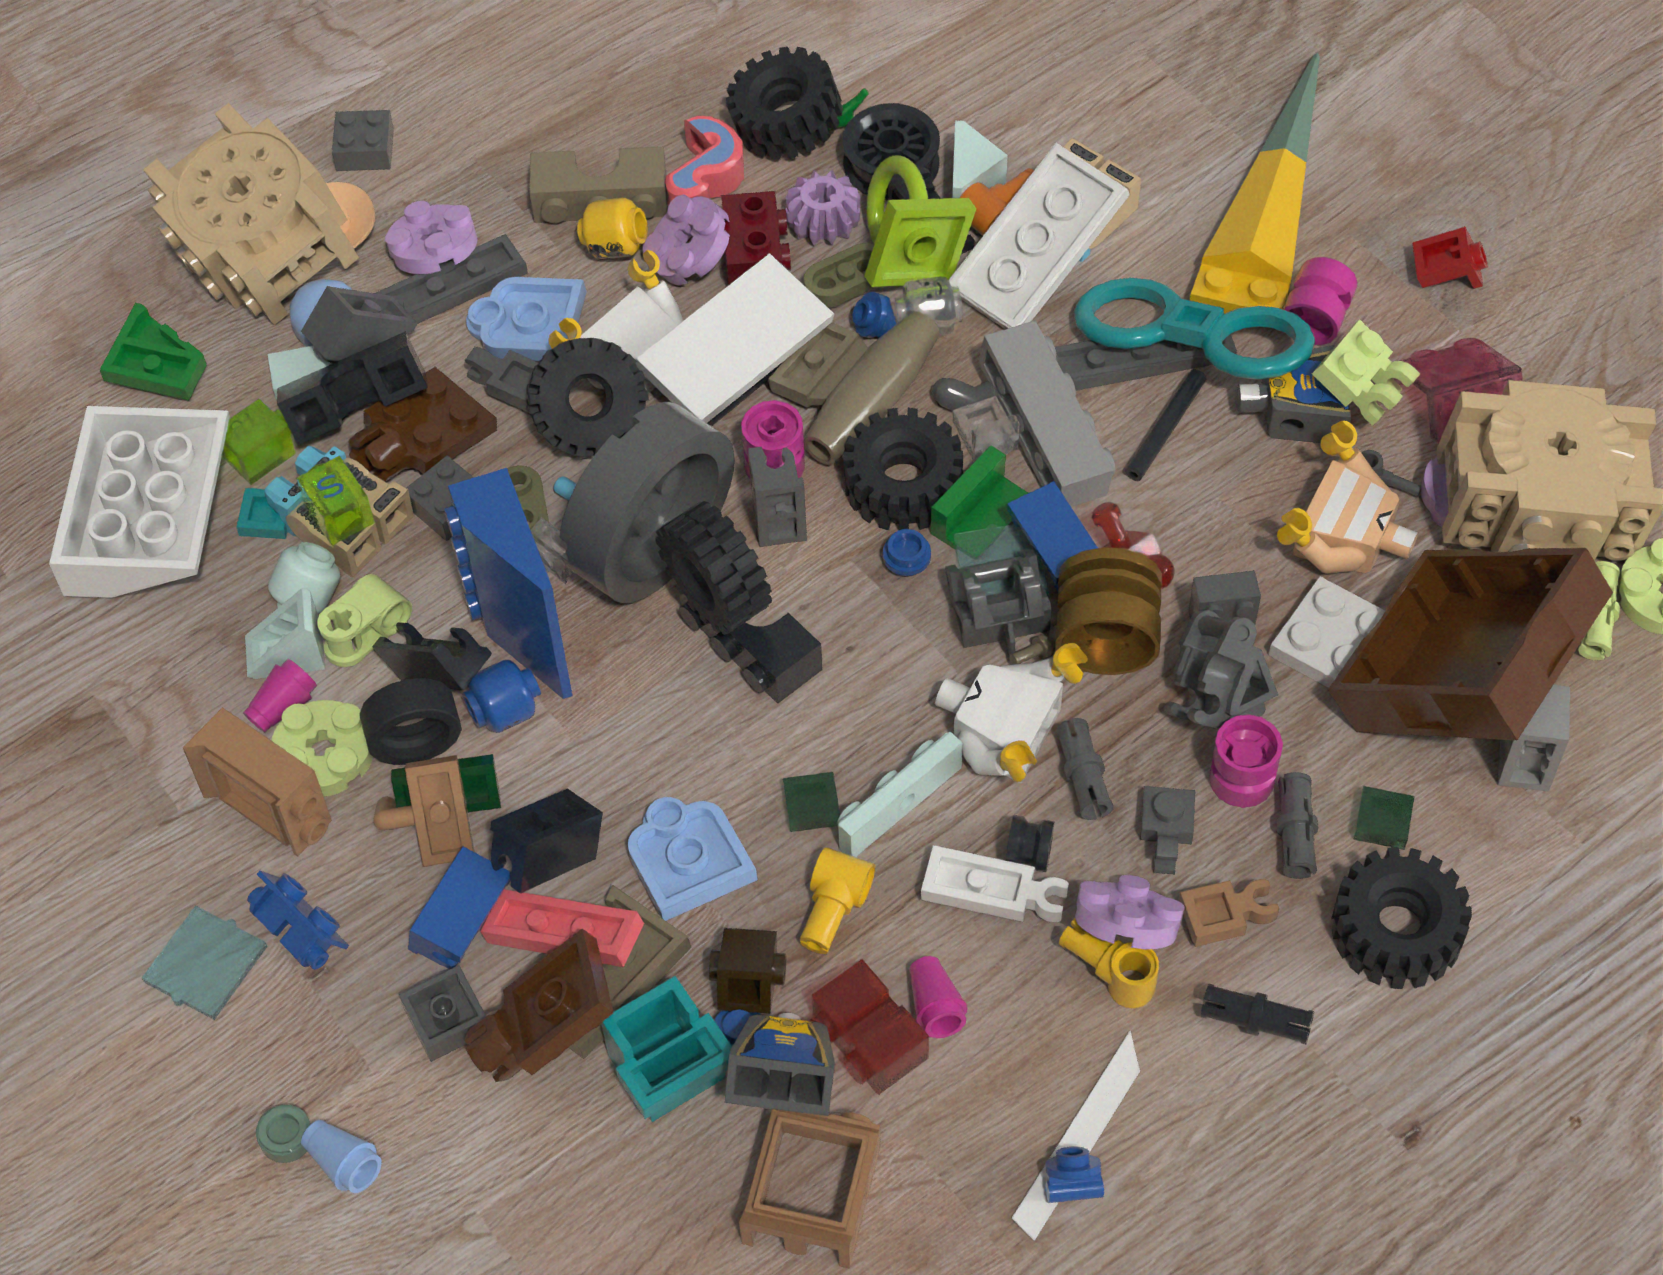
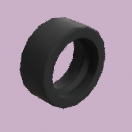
M428 678L406 679L391 683L375 691L363 703L359 713L370 755L380 762L392 765H406V763L430 760L446 752L456 743L462 731L452 690L442 682ZM415 718H425L413 724L405 726H396L404 721L412 720Z

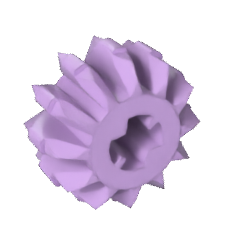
M813 170L810 179L797 177L795 187L788 189V194L786 195V218L789 227L794 228L798 239L810 236L814 246L820 239H826L833 246L836 236L849 239L852 228L858 226L860 221V195L858 188L852 187L848 176L836 179L833 170L826 176H819Z

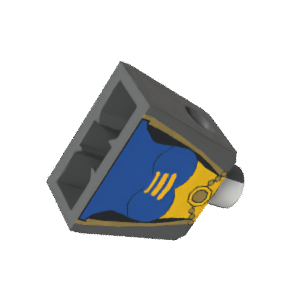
M1335 345L1314 348L1311 357L1295 371L1280 377L1262 379L1260 384H1238V412H1265L1267 433L1273 439L1321 443L1323 436L1332 433V425L1340 421L1350 422L1351 419L1350 406L1345 407L1312 375Z
M782 1013L777 1017L764 1015L750 1016L730 1050L724 1103L829 1116L835 1061L827 1026L820 1022L804 1021L793 1013Z

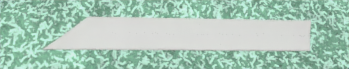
M1131 1031L1127 1034L1050 1158L1056 1156L1057 1150L1065 1147H1083L1088 1149L1090 1153L1140 1072ZM1045 1166L1012 1217L1034 1241L1058 1202H1047L1045 1191L1047 1174Z

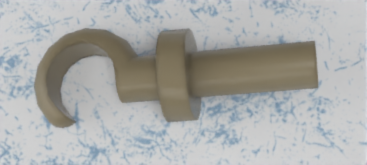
M1057 624L1051 627L1048 638L1044 634H1040L1033 638V645L1011 654V663L1013 665L1021 664L1036 656L1043 660L1051 657L1053 649L1056 648Z

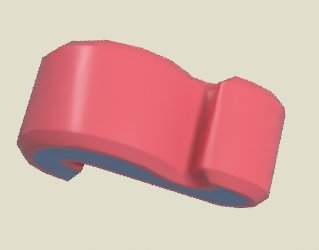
M694 116L684 120L686 145L696 156L666 175L665 185L669 193L668 206L674 198L682 194L687 195L689 198L702 196L709 199L727 195L735 191L744 180L743 142L735 130L724 121L711 116Z

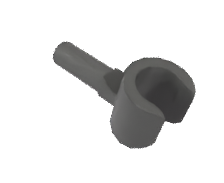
M1374 450L1362 452L1372 469L1387 486L1390 485L1416 497L1418 496L1421 485L1383 469V458L1379 452Z

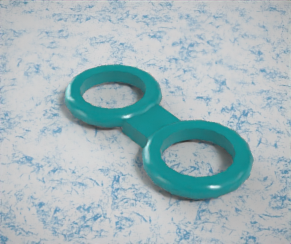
M1130 277L1109 280L1096 285L1079 298L1074 310L1077 328L1093 342L1106 347L1123 349L1147 347L1163 340L1203 348L1206 359L1219 371L1239 378L1266 379L1280 377L1295 371L1311 357L1315 344V338L1310 326L1297 314L1281 308L1265 306L1237 308L1224 314V308L1181 299L1167 285L1151 279ZM1124 298L1145 299L1156 303L1164 310L1163 315L1156 321L1133 328L1113 327L1102 323L1094 316L1095 312L1104 304ZM1268 327L1285 332L1293 339L1294 344L1285 352L1272 357L1251 358L1230 352L1222 342L1231 333L1243 328Z

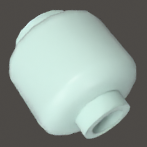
M301 542L298 546L288 547L281 553L269 578L268 590L278 602V608L301 588L309 590L317 614H319L328 606L340 581V570L335 564V557L327 549L314 543Z

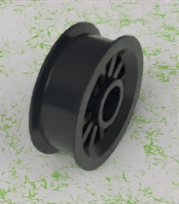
M898 103L878 104L856 114L845 127L842 139L845 152L843 169L845 175L849 177L852 186L858 188V191L868 195L869 185L876 168L886 158L895 155L908 158L917 168L926 167L931 176L925 179L924 182L931 181L933 183L940 165L938 154L940 134L934 121L921 110ZM888 187L886 190L885 200H888Z

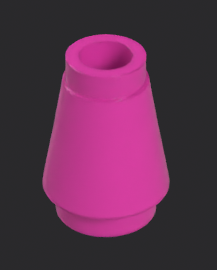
M287 659L281 666L275 664L243 714L258 729L265 733L271 726L273 727L282 720V714L287 707L298 703L305 704L311 700L312 696L310 693L317 687V684L301 667L292 660Z
M925 956L917 959L909 968L916 1023L921 1029L925 1030L929 1037L945 1038L959 1032L966 1024L967 1004L937 957Z

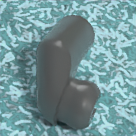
M941 378L935 382L932 389L934 399L941 406L965 416L973 415L998 401L994 389L988 380L974 387L954 378Z

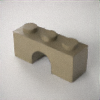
M664 146L619 148V163L617 167L609 174L603 176H588L577 169L575 151L530 153V198L534 222L558 223L579 221V219L583 218V213L591 202L614 198L630 199L637 207L644 211L646 218L664 217L667 213V190L665 185L667 173Z

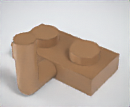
M454 755L406 763L405 772L412 805L397 808L393 798L388 796L380 798L377 801L373 818L375 827L386 831L416 826L423 867L453 862L463 846L475 852L458 756Z

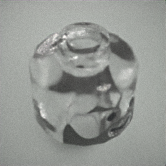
M942 276L910 280L903 287L902 297L894 298L897 323L911 312H921L935 322L939 329V336H947L954 331L956 323H960L963 320L959 287H951L949 280Z

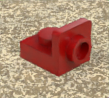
M1466 227L1412 242L1416 275L1422 288L1466 275L1474 289L1483 287L1481 270L1488 268L1487 257L1482 243H1474Z

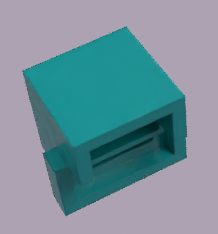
M676 976L614 1011L612 1015L601 1023L608 1056L616 1067L617 1077L644 1119L649 1117L653 1122L726 1078L725 1071L728 1070L729 1054L732 1046L709 1013L699 1018L697 1006Z

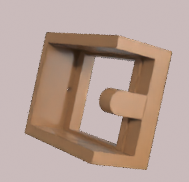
M222 707L183 747L203 798L219 797L225 804L285 846L290 844L294 855L297 857L308 845L317 843L326 833L332 819L315 771Z
M772 1109L745 1210L739 1221L742 1244L753 1246L756 1233L759 1232L784 1238L785 1250L796 1255H805L809 1244L838 1250L839 1266L850 1269L881 1147L880 1125L872 1123L866 1116L851 1112L842 1113L841 1116L833 1114L823 1116ZM783 1133L860 1149L842 1222L764 1205Z

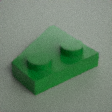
M135 303L100 368V373L105 382L189 401L207 364L202 352L189 342L180 340L177 332L166 323L161 325L153 319L144 305Z

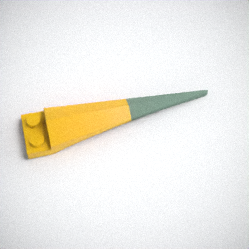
M1318 52L1310 60L1206 249L1190 294V301L1224 308V314L1237 308L1253 306L1283 309L1288 298L1293 272L1320 61Z

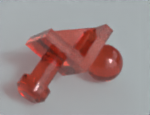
M1105 502L1097 506L1093 510L1091 518L1096 527H1102L1109 541L1103 547L1124 548L1143 554L1154 561L1162 573L1161 589L1170 585L1175 574L1174 565L1167 556L1162 554L1153 534L1149 532L1125 531L1119 519L1122 512L1118 504Z

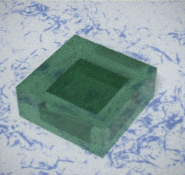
M833 772L783 778L790 832L838 826L840 811Z
M1363 786L1353 840L1387 847H1399V849L1405 850L1415 796Z

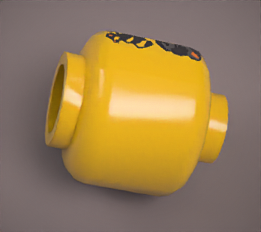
M630 199L596 200L588 204L583 213V218L579 219L577 234L581 244L586 245L588 251L595 258L629 257L634 255L639 250L641 244L646 241L648 224L644 211L637 207Z

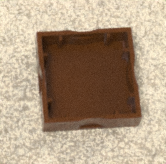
M1527 548L1512 552H1490L1481 549L1424 550L1392 596L1382 618L1360 642L1328 691L1356 732L1518 740L1613 594V591L1587 548Z

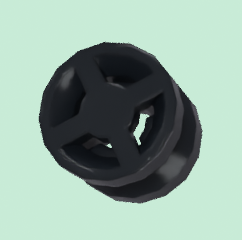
M1013 815L1005 861L1030 864L1035 867L1036 871L1047 872L1055 821L1043 820L1036 824L1028 822L1024 816Z

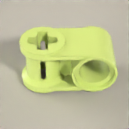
M375 574L365 575L348 592L333 604L324 608L319 614L317 625L319 633L326 639L324 643L326 658L330 663L340 667L358 664L366 655L374 650L372 646L379 637L388 638L399 632L396 627L398 622L407 623L412 613L411 602ZM331 620H333V624H334V628H335L334 631H333V628H332V625H331ZM352 639H353V641H354L355 650L353 649V645H352V641H351Z

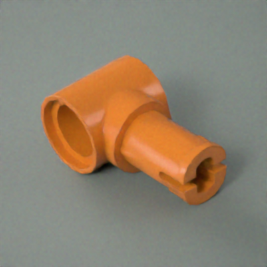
M1027 168L1004 185L997 183L988 188L983 183L977 182L967 188L960 198H969L977 208L971 226L983 236L1034 170Z

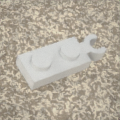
M933 845L921 889V900L1021 922L1024 920L1026 909L1035 910L1037 915L1045 921L1060 922L1063 906L1051 904L1046 898L1052 895L1066 898L1069 883L1057 877L1046 878L1041 882L1034 881L1035 867Z

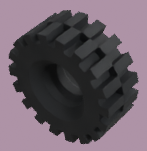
M780 47L779 54L772 56L771 51L768 50L761 53L763 60L756 62L753 58L745 63L748 69L746 72L738 70L733 77L736 84L729 83L727 88L729 97H726L728 112L744 146L749 151L753 148L755 154L762 158L768 151L771 159L780 160L782 153L787 152L789 159L799 157L797 150L805 147L807 153L816 149L814 144L816 140L819 139L823 143L830 138L828 128L837 129L840 123L837 116L842 115L843 107L841 104L842 99L826 60L822 61L820 55L814 51L808 56L806 48L797 47L795 53H791L789 47ZM797 101L787 109L774 111L778 106L786 102Z
M598 338L567 340L548 350L542 356L543 358L534 366L526 394H528V413L531 415L534 422L533 425L538 433L553 447L575 456H595L612 434L621 439L635 426L632 416L645 409L646 401H649V393L645 389L644 381H646L643 371L639 370L635 364L637 361L630 354L624 352L621 349L622 347L613 342L610 343ZM590 378L598 381L606 393V402L603 409L593 416H582L575 412L570 405V390L581 379Z
M908 407L907 415H898V408L887 409V417L881 419L878 412L870 415V426L867 427L860 422L854 428L857 438L848 436L845 443L844 489L846 496H850L851 507L854 511L861 508L862 519L869 524L875 517L878 518L879 528L888 531L891 523L899 524V530L909 529V524L917 523L919 530L929 528L932 506L963 475V451H961V441L958 435L952 436V427L946 421L937 426V415L927 412L925 418L918 417V409ZM908 464L920 469L922 474L914 479L901 481L890 478L885 474V471L894 465Z
M706 501L698 502L657 529L656 534L658 536L655 540L656 544L661 548L658 553L661 560L667 564L665 569L669 577L674 578L677 583L675 587L681 595L684 594L688 599L687 604L693 611L697 610L700 614V619L706 624L710 623L713 630L716 632L721 631L722 634H728L769 607V604L772 602V597L769 595L772 592L771 586L764 580L767 574L764 568L758 565L756 561L758 559L754 549H749L745 543L747 539L741 531L737 532L734 529V522L728 516L722 517L721 510L715 505L711 507L709 502Z
M1399 847L1387 848L1384 859L1380 858L1377 850L1366 855L1364 865L1356 861L1350 867L1348 877L1344 876L1340 884L1331 918L1334 919L1331 928L1333 939L1340 938L1337 951L1342 959L1352 954L1353 958L1350 968L1358 975L1364 968L1370 970L1369 981L1380 985L1382 976L1392 979L1391 988L1403 989L1406 979H1412L1414 988L1425 986L1429 974L1434 981H1437L1444 976L1447 966L1452 968L1457 961L1470 928L1468 925L1472 917V906H1466L1469 899L1466 886L1455 889L1459 879L1458 874L1452 868L1445 874L1442 873L1440 868L1443 861L1434 855L1429 863L1420 860L1421 850L1410 848L1408 857L1400 856ZM1390 906L1406 908L1420 919V928L1413 934L1392 932L1381 923L1380 912Z

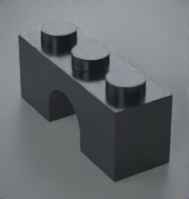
M405 331L277 388V405L297 444L300 445L340 427L342 419L347 414L365 404L382 401L384 406H387L428 388L426 372Z
M680 594L682 606L679 610L685 622L695 631L701 629L711 639L714 649L722 659L727 662L733 660L743 670L744 676L751 687L758 693L765 691L777 704L822 671L821 643L790 613L767 626H753L745 622L732 632L722 634L721 631L716 632L713 630L710 623H704L700 619L699 612L697 610L693 611L687 604L688 599L686 596Z

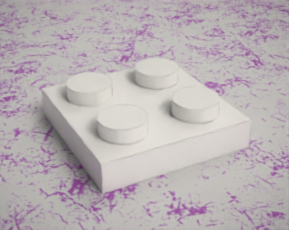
M1320 576L1272 642L1269 656L1329 688L1363 638L1369 634L1382 618L1385 610Z

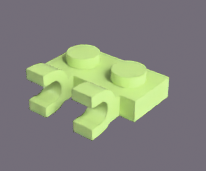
M1359 319L1347 330L1312 375L1345 407L1353 401L1360 408L1363 417L1373 426L1385 413L1376 401L1383 403L1387 409L1391 410L1403 397L1400 394L1402 388L1395 382L1394 378L1400 380L1408 388L1414 383L1420 373L1407 362H1391L1388 358L1393 351L1375 331L1370 330Z

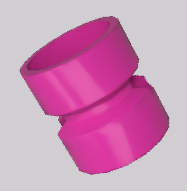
M1315 257L1307 260L1301 266L1294 282V290L1289 294L1283 310L1297 314L1310 326L1315 338L1314 345L1331 343L1337 337L1344 321L1345 313L1349 309L1357 289L1358 282L1356 276L1348 266L1328 257Z
M777 400L763 401L752 406L745 413L741 422L744 464L747 476L750 479L748 448L762 447L767 457L766 465L772 469H777L784 465L782 450L783 448H788L794 455L797 475L800 478L805 468L801 415L790 404Z
M1240 715L1224 722L1218 730L1209 780L1211 789L1219 799L1227 804L1241 808L1253 807L1266 801L1273 792L1283 742L1279 731L1271 722L1259 716Z

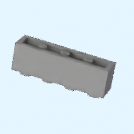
M1036 320L984 335L979 364L987 380L991 383L995 396L1041 486L1043 487L1054 481L1071 507L1107 496L1112 476L1115 474L1113 456L1108 448H1102L1095 435L1093 418L1087 410H1082L1076 398L1073 380L1068 373L1062 372L1056 360L1055 347L1050 337L1043 336Z

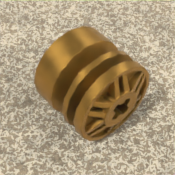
M1102 547L1085 550L1069 557L1059 568L1057 606L1060 610L1057 613L1055 650L1057 651L1061 646L1068 643L1077 644L1088 657L1086 663L1077 665L1081 671L1092 674L1120 675L1133 673L1150 666L1159 656L1161 642V617L1159 612L1162 596V573L1157 564L1141 553L1124 548Z

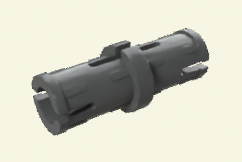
M1073 718L1076 737H1072L1067 720L1062 722L1056 729L1057 737L1060 739L1067 760L1064 765V771L1068 782L1074 784L1081 816L1087 820H1096L1097 817L1092 801L1097 800L1102 818L1113 810V803L1109 798L1102 777L1105 772V766L1102 757L1094 751L1087 721L1082 718Z
M1300 772L1284 774V778L1280 777L1278 779L1281 810L1276 826L1278 834L1282 836L1283 873L1285 876L1294 879L1311 877V874H1316L1317 872L1314 835L1318 832V819L1313 814L1312 779L1309 775Z

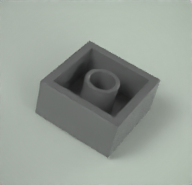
M390 110L335 112L332 156L336 171L391 169L394 126Z
M448 455L407 487L413 513L446 541L452 537L444 512V508L452 506L448 485L474 478Z
M1255 570L1193 577L1188 609L1190 619L1195 612L1205 609L1215 612L1219 618L1231 620L1235 617H1242L1251 620L1256 625L1261 594Z
M460 965L399 994L403 1009L430 1062L466 1045L464 1038L469 1029L486 1016Z

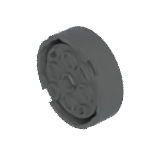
M662 402L641 410L632 416L635 426L621 439L613 434L607 439L581 475L570 497L562 520L560 539L567 543V552L561 556L564 564L571 571L620 603H632L642 600L658 591L672 579L665 569L667 567L666 562L661 560L658 553L661 548L656 544L655 540L658 536L656 534L657 529L698 502L706 501L709 502L711 507L715 505L722 510L731 486L735 462L731 441L726 435L676 403Z

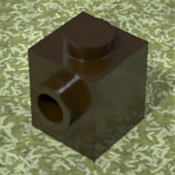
M724 928L721 949H711L709 962V981H717V1010H744L752 1013L771 1014L775 985L784 986L786 977V953H777V931Z

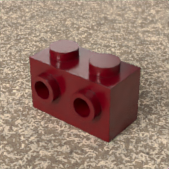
M775 191L721 195L722 209L729 218V222L725 220L724 228L730 234L726 248L728 284L730 285L769 253L788 271L791 270L789 243L780 244V236H788L786 209H777Z

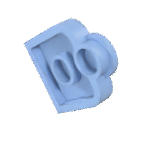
M510 277L499 282L493 288L490 297L478 299L470 306L466 325L469 333L474 338L482 340L485 350L500 359H503L509 350H512L531 360L540 361L543 358L542 356L552 349L549 345V335L554 330H557L564 338L568 339L566 333L559 328V323L564 318H572L579 322L587 290L583 279Z
M673 797L657 799L648 807L643 817V824L637 827L628 839L631 863L660 917L665 921L758 880L756 868L723 810L711 802L698 801L685 805L682 801Z

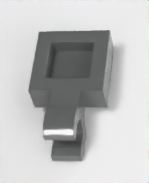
M474 347L465 359V363L472 366L467 373V377L478 384L486 385L487 394L528 412L527 384L530 383L531 372L538 362L512 350H509L502 360L483 348Z
M1144 786L1140 840L1156 841L1154 873L1175 875L1178 843L1192 844L1195 790Z

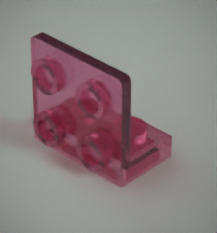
M1477 338L1460 339L1454 343V346L1437 351L1430 349L1416 351L1411 354L1410 358L1400 360L1409 363L1420 373L1412 384L1427 395L1430 438L1438 444L1461 391L1502 395L1508 380L1523 381L1521 367Z

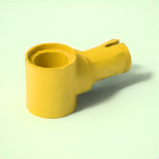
M828 847L822 850L814 867L810 882V890L814 892L812 899L815 905L800 937V943L803 947L819 954H828L843 915L850 914L853 906L861 908L864 904L874 879V863Z
M1074 918L1071 922V926L1074 928L1072 929L1067 926L1060 937L1059 945L1067 948L1096 968L1095 975L1108 983L1110 996L1117 1004L1126 1008H1139L1150 1002L1155 993L1159 971V960L1156 953L1152 949L1132 948V942L1125 944L1120 940L1114 943L1101 940L1082 929ZM1133 970L1140 972L1145 978L1130 980L1125 978L1122 973Z

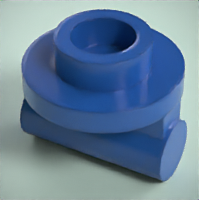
M868 292L854 306L852 319L856 332L862 337H881L897 324L890 298L880 293Z
M1083 1147L1061 1148L1056 1151L1055 1157L1046 1161L1047 1181L1045 1182V1191L1048 1203L1104 1197L1101 1160L1098 1157L1089 1155L1088 1149Z

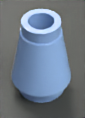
M323 1120L313 1122L302 1136L301 1144L341 1191L349 1190L352 1193L364 1191L375 1181L381 1170L382 1160L377 1155L376 1147L373 1144L327 1124Z

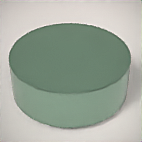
M279 1105L268 1110L260 1118L256 1128V1139L262 1152L270 1160L278 1163L293 1162L307 1153V1150L301 1144V1139L311 1123L306 1113L300 1108L293 1105Z

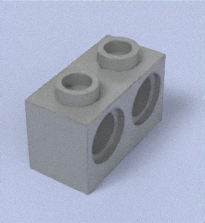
M1553 685L1519 739L1499 740L1498 785L1541 791L1550 790L1569 742L1570 687Z

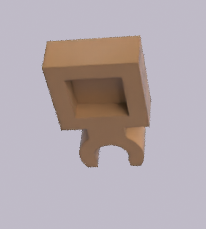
M1231 880L1180 892L1179 902L1184 905L1183 915L1194 946L1198 947L1243 936L1247 929L1246 920L1256 924H1268L1276 920L1279 912L1278 904L1261 906L1254 901L1255 898L1268 895L1270 889L1269 880H1254L1245 887L1244 891L1235 893Z

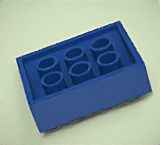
M507 468L448 485L452 506L444 508V512L452 534L451 542L459 564L457 567L465 590V601L472 620L481 618L487 636L525 668H529L537 678L561 698L572 697L553 588Z

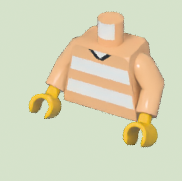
M1340 421L1332 425V433L1322 437L1320 446L1326 454H1339L1340 458L1338 462L1332 460L1307 511L1294 508L1281 517V520L1286 525L1278 529V541L1284 545H1291L1295 542L1292 555L1309 560L1318 570L1325 574L1351 571L1370 572L1381 550L1408 559L1417 540L1418 532L1394 524L1400 498L1377 475L1358 448H1351L1357 441V432L1354 426L1348 421Z

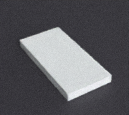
M1055 143L951 276L949 282L953 294L1004 329L1031 322L1129 197L1128 189L1061 145Z
M769 253L636 357L635 360L637 362L635 364L640 371H643L644 376L672 403H676L707 423L832 323L834 313Z

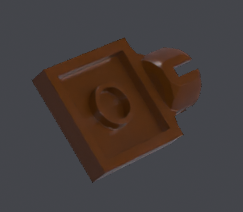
M434 367L426 372L428 388L390 405L384 406L382 401H378L363 410L364 424L367 427L349 439L348 443L351 446L349 457L359 462L369 472L375 468L380 469L373 473V475L384 482L401 473L404 469L414 468L424 474L447 455L453 459L496 432L497 418L438 368Z
M582 928L503 990L504 1005L501 1009L490 1012L473 1025L465 1035L464 1041L468 1045L466 1051L480 1072L487 1071L492 1073L499 1066H502L497 1070V1074L493 1076L495 1082L509 1080L522 1069L531 1075L535 1074L550 1061L558 1058L563 1051L589 1031L598 1027L614 1012L597 939Z

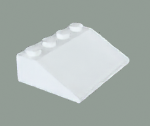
M87 406L49 562L63 596L112 598L197 575L230 418L228 411Z

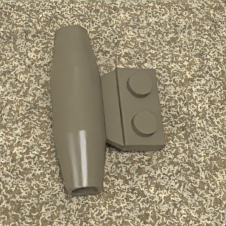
M914 311L868 348L860 338L859 333L832 322L784 360L769 378L771 391L808 408L811 405H823L804 439V446L809 454L819 462L831 465L846 452L845 443L848 436L857 438L854 428L860 422L867 427L870 426L869 416L877 412L881 419H883L887 414V409H891L916 379L939 337V329L930 317L921 312Z

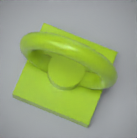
M899 155L888 157L876 168L869 185L867 222L874 247L864 276L871 287L920 285L918 282H915L918 279L922 285L925 282H929V285H931L933 281L938 279L934 277L939 276L949 280L956 271L977 209L969 198L928 199L925 182L919 169L911 160ZM895 174H899L907 186L910 199L888 200L884 212L888 184Z

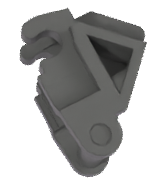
M1032 549L1021 551V556L959 569L955 564L945 566L947 583L952 596L964 648L1005 640L1010 658V655L1015 653V638L1050 631L1051 604L1041 586L1037 557ZM1014 577V588H1012V591L986 596L985 592L981 589V584Z
M1205 609L1199 610L1192 615L1179 641L1180 653L1172 674L1176 675L1174 684L1186 687L1189 690L1190 697L1184 705L1171 701L1167 702L1164 706L1166 713L1173 717L1191 720L1196 724L1213 728H1220L1224 722L1235 716L1249 714L1260 717L1265 713L1266 707L1264 702L1278 696V692L1262 650L1253 646L1257 631L1251 620L1242 617H1235L1231 620L1219 618L1215 612Z

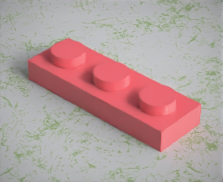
M504 889L480 932L489 944L550 954L583 928L597 939L602 964L624 967L643 928L644 922L637 911L529 893L520 894L517 891Z

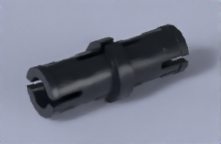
M1208 984L1204 1000L1207 1001L1202 1005L1201 1017H1208L1246 1027L1248 1034L1258 1036L1261 1031L1299 1041L1301 1044L1306 1045L1311 1030L1308 1027L1313 1022L1314 1011L1268 1001V995L1257 992L1255 997Z

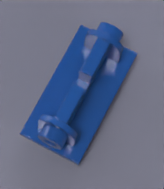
M263 871L257 873L266 886L264 888L258 887L249 894L247 898L250 904L249 910L273 935L278 936L288 924L292 926L279 942L303 967L310 966L314 970L322 967L329 958L326 951L331 945L343 949L349 947L336 932L340 927L339 923L325 910L317 906L313 909L303 899L307 895V891L298 881L285 873L280 878Z

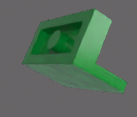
M991 445L931 508V534L974 562L979 561L1014 524L1011 520V515L1007 511V504L1028 494L1027 491L1004 477L1006 455Z

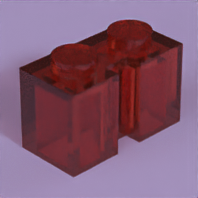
M863 959L811 995L813 1017L810 1021L820 1022L827 1026L830 1042L834 1043L844 1054L843 1062L848 1072L859 1084L862 1085L867 1082L877 1095H880L929 1059V1035L903 1005L899 1007L889 996V989Z

